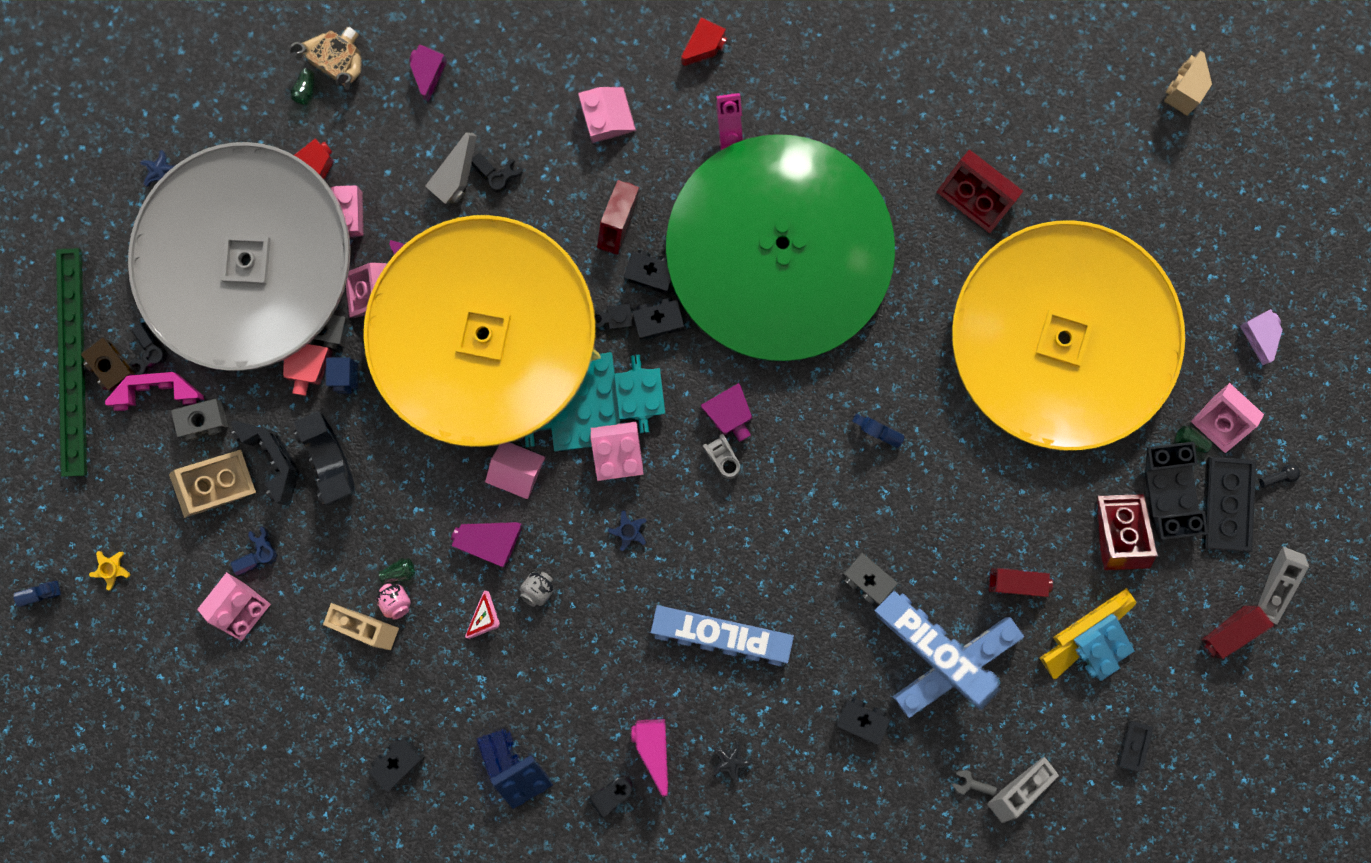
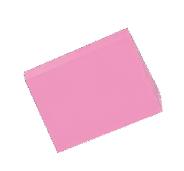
M510 442L500 444L491 459L485 482L528 499L545 457Z

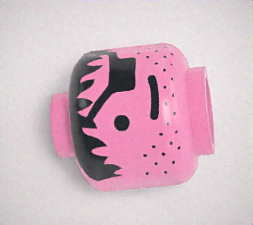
M386 584L380 588L376 602L385 617L398 619L408 613L411 601L401 585Z

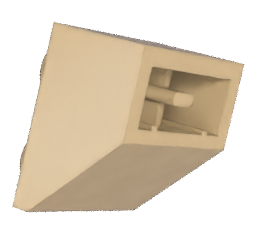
M1202 51L1195 57L1191 55L1184 62L1177 73L1178 76L1165 91L1168 96L1164 102L1185 115H1188L1201 103L1212 85L1205 53Z

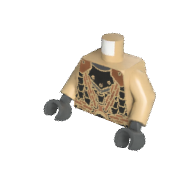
M350 27L346 28L341 37L333 31H329L327 34H321L303 43L294 42L291 45L289 53L297 52V60H301L303 54H306L305 57L310 64L335 79L337 86L340 83L344 85L346 90L350 89V83L361 73L360 52L352 45L359 34Z

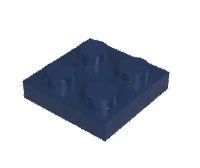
M532 755L491 779L495 789L512 809L524 804L527 800L553 786L549 776Z

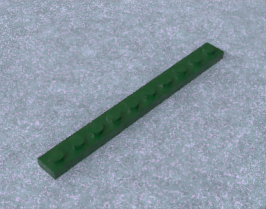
M79 248L56 249L61 477L87 476L85 366L83 364L85 359L81 355L84 352L82 250Z

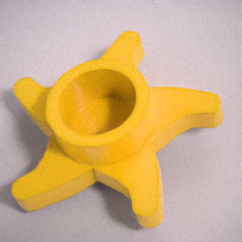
M102 551L96 553L99 565L95 572L89 573V576L104 578L107 583V590L113 588L117 576L130 577V573L120 566V559L124 556V552H118L110 559L105 557Z

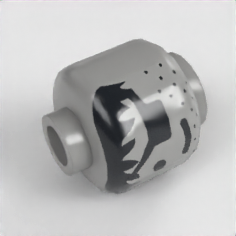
M536 572L530 573L520 586L522 593L520 597L532 607L544 605L554 592V586L551 583L553 579L545 572L540 574Z

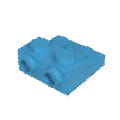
M1113 614L1074 639L1078 647L1076 649L1078 656L1087 663L1085 669L1092 678L1097 677L1100 681L1120 669L1118 662L1134 652L1122 626Z

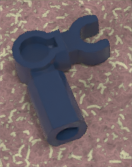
M856 413L852 422L861 426V430L896 448L900 447L904 441L903 434L870 417L865 418Z
M260 527L262 534L259 538L255 537L254 532H249V538L256 543V554L250 553L231 562L236 576L259 567L260 563L272 564L276 560L277 553L272 548L270 541H267L268 532L265 527Z
M58 581L46 582L39 586L14 593V601L17 607L60 596L61 591Z

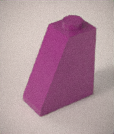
M517 522L461 524L460 528H455L451 536V540L454 541L452 546L501 567H506L523 525Z

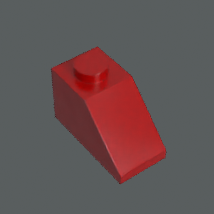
M701 17L681 56V64L686 66L715 56L718 49L722 51L728 39L725 37L726 29Z

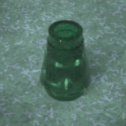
M302 69L290 91L292 94L291 99L294 102L307 105L312 100L315 76L313 71Z
M1182 426L1175 437V442L1177 443L1194 442L1195 450L1205 454L1209 452L1212 446V441L1208 440L1191 426Z
M401 558L382 571H379V577L383 584L410 580L415 575V567L409 558Z

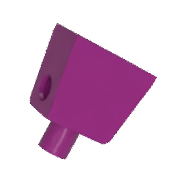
M739 383L701 405L704 413L724 436L733 431L739 442L751 436L745 424L752 420V415Z

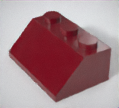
M969 149L936 192L987 232L991 233L1023 193V190Z

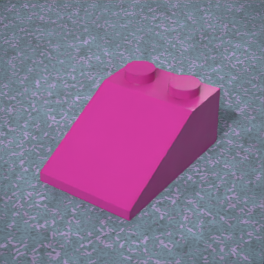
M665 719L637 720L636 726L632 727V742H637V749L662 795H667Z

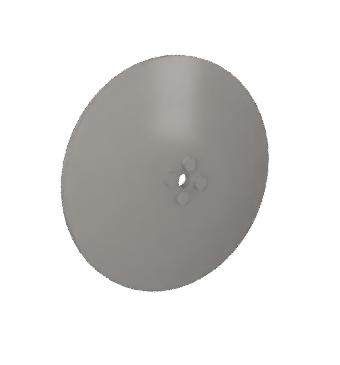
M251 142L227 143L204 149L189 156L169 170L157 182L142 204L133 226L128 251V270L132 293L144 321L162 343L183 358L202 366L227 371L252 370L275 364L298 352L311 342L324 328L336 310L345 289L350 266V240L346 219L340 203L326 181L312 167L291 153L273 146ZM245 254H250V263L243 266L241 262L242 257Z

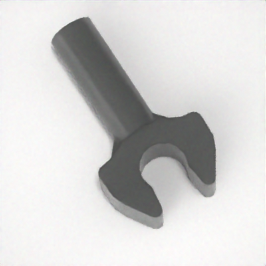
M968 770L955 771V774L965 778L963 785L951 784L957 792L965 794L967 790L972 789L995 796L996 787L973 780L971 772Z

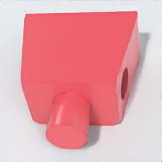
M307 344L298 352L284 359V378L295 381L293 394L306 396L308 383L320 385L326 371V358H330L332 355L331 349Z

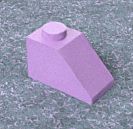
M1271 309L1240 325L1262 365L1274 361L1282 333L1280 318Z

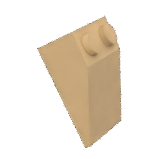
M241 450L173 470L169 474L184 518L256 493Z

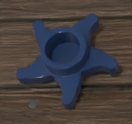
M160 150V156L155 162L148 160L140 162L141 165L146 166L149 170L144 181V185L147 187L152 182L159 181L174 167L167 164L166 154L163 150Z
M626 511L621 512V526L615 529H608L609 533L621 537V551H624L632 540L639 541L642 545L646 544L639 530L641 525L647 522V519L643 518L632 522L628 519Z

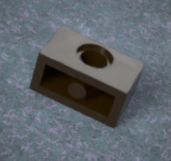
M101 338L81 354L85 359L83 362L84 366L91 373L94 372L99 378L97 383L105 391L113 392L126 376L135 375V372L113 343L106 338ZM110 361L111 368L105 372L104 364Z

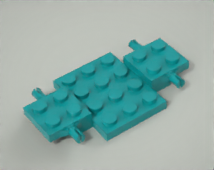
M612 352L601 353V359L590 362L582 384L567 406L555 418L533 433L552 429L555 452L592 447L591 428L621 424L620 421L638 420L640 434L644 433L643 424L645 426V433H649L648 419L657 415H665L660 368H641L640 355H636L637 364L633 355L630 356L632 370L615 373ZM533 433L525 436V447H530V445L535 447Z

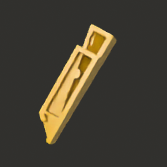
M1127 588L1053 637L1058 645L1039 658L1053 679H1057L1079 658L1076 652L1078 647L1074 641L1076 637L1111 614L1116 616L1119 621L1136 605L1135 599Z

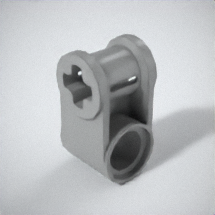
M723 434L719 435V438L712 443L703 445L709 458L724 478L733 479L738 476L740 472L739 461ZM727 462L734 463L736 465L735 472L731 474L726 473L723 470L724 464Z

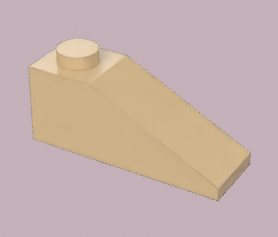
M333 603L330 604L323 623L324 626L371 646L391 650L399 629L383 621Z

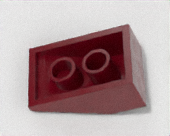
M1144 494L1098 496L1100 551L1104 570L1150 569L1157 557Z

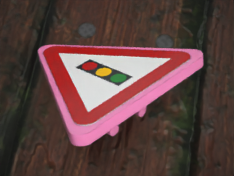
M488 591L483 592L465 635L468 639L496 629L499 626L497 613Z

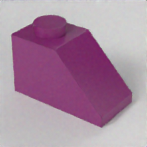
M419 44L417 50H413L409 62L424 100L429 102L447 60L443 54Z

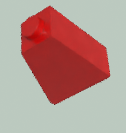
M316 138L294 155L312 167L323 179H325L334 162L330 157V154L333 153L325 142L320 144Z

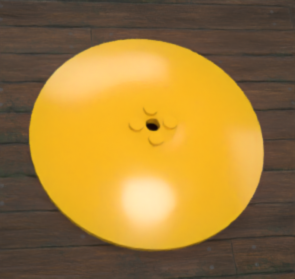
M490 215L459 217L437 224L418 234L407 242L384 267L374 285L366 308L364 346L368 367L378 390L389 406L403 420L422 433L455 445H500L515 441L540 429L555 418L574 397L585 378L593 355L596 325L594 307L585 279L577 265L567 252L549 236L530 225L505 217ZM481 328L489 330V336L484 340H480L477 337V333Z
M1052 221L1030 226L1013 233L996 244L979 260L968 275L956 302L952 324V346L956 366L967 392L979 409L994 424L1010 435L1035 446L1064 451L1085 450L1104 446L1126 437L1144 425L1161 408L1170 395L1181 370L1185 348V324L1181 305L1171 281L1156 260L1140 245L1121 233L1101 225L1081 221ZM1060 332L1069 334L1070 342L1068 344H1062L1059 341L1058 335Z

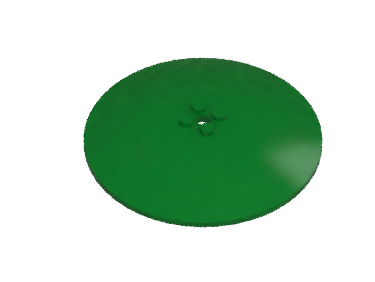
M765 135L745 139L724 148L706 160L692 174L679 193L671 212L666 236V257L670 279L676 295L688 315L702 331L726 348L745 356L767 361H795L815 357L840 346L866 325L878 309L889 287L895 259V240L890 214L884 199L869 176L855 162L833 147L816 140L794 135ZM778 238L787 239L789 242L788 248H778L776 240Z

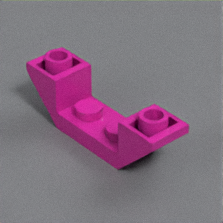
M740 93L717 96L716 108L720 147L723 150L732 144L743 141Z
M174 372L126 376L105 400V405L113 407L114 411L128 410V406H136L135 388L136 391L150 390V386H158L159 389L173 388L174 384V399L182 402V405L197 404V400H204V395L182 376Z

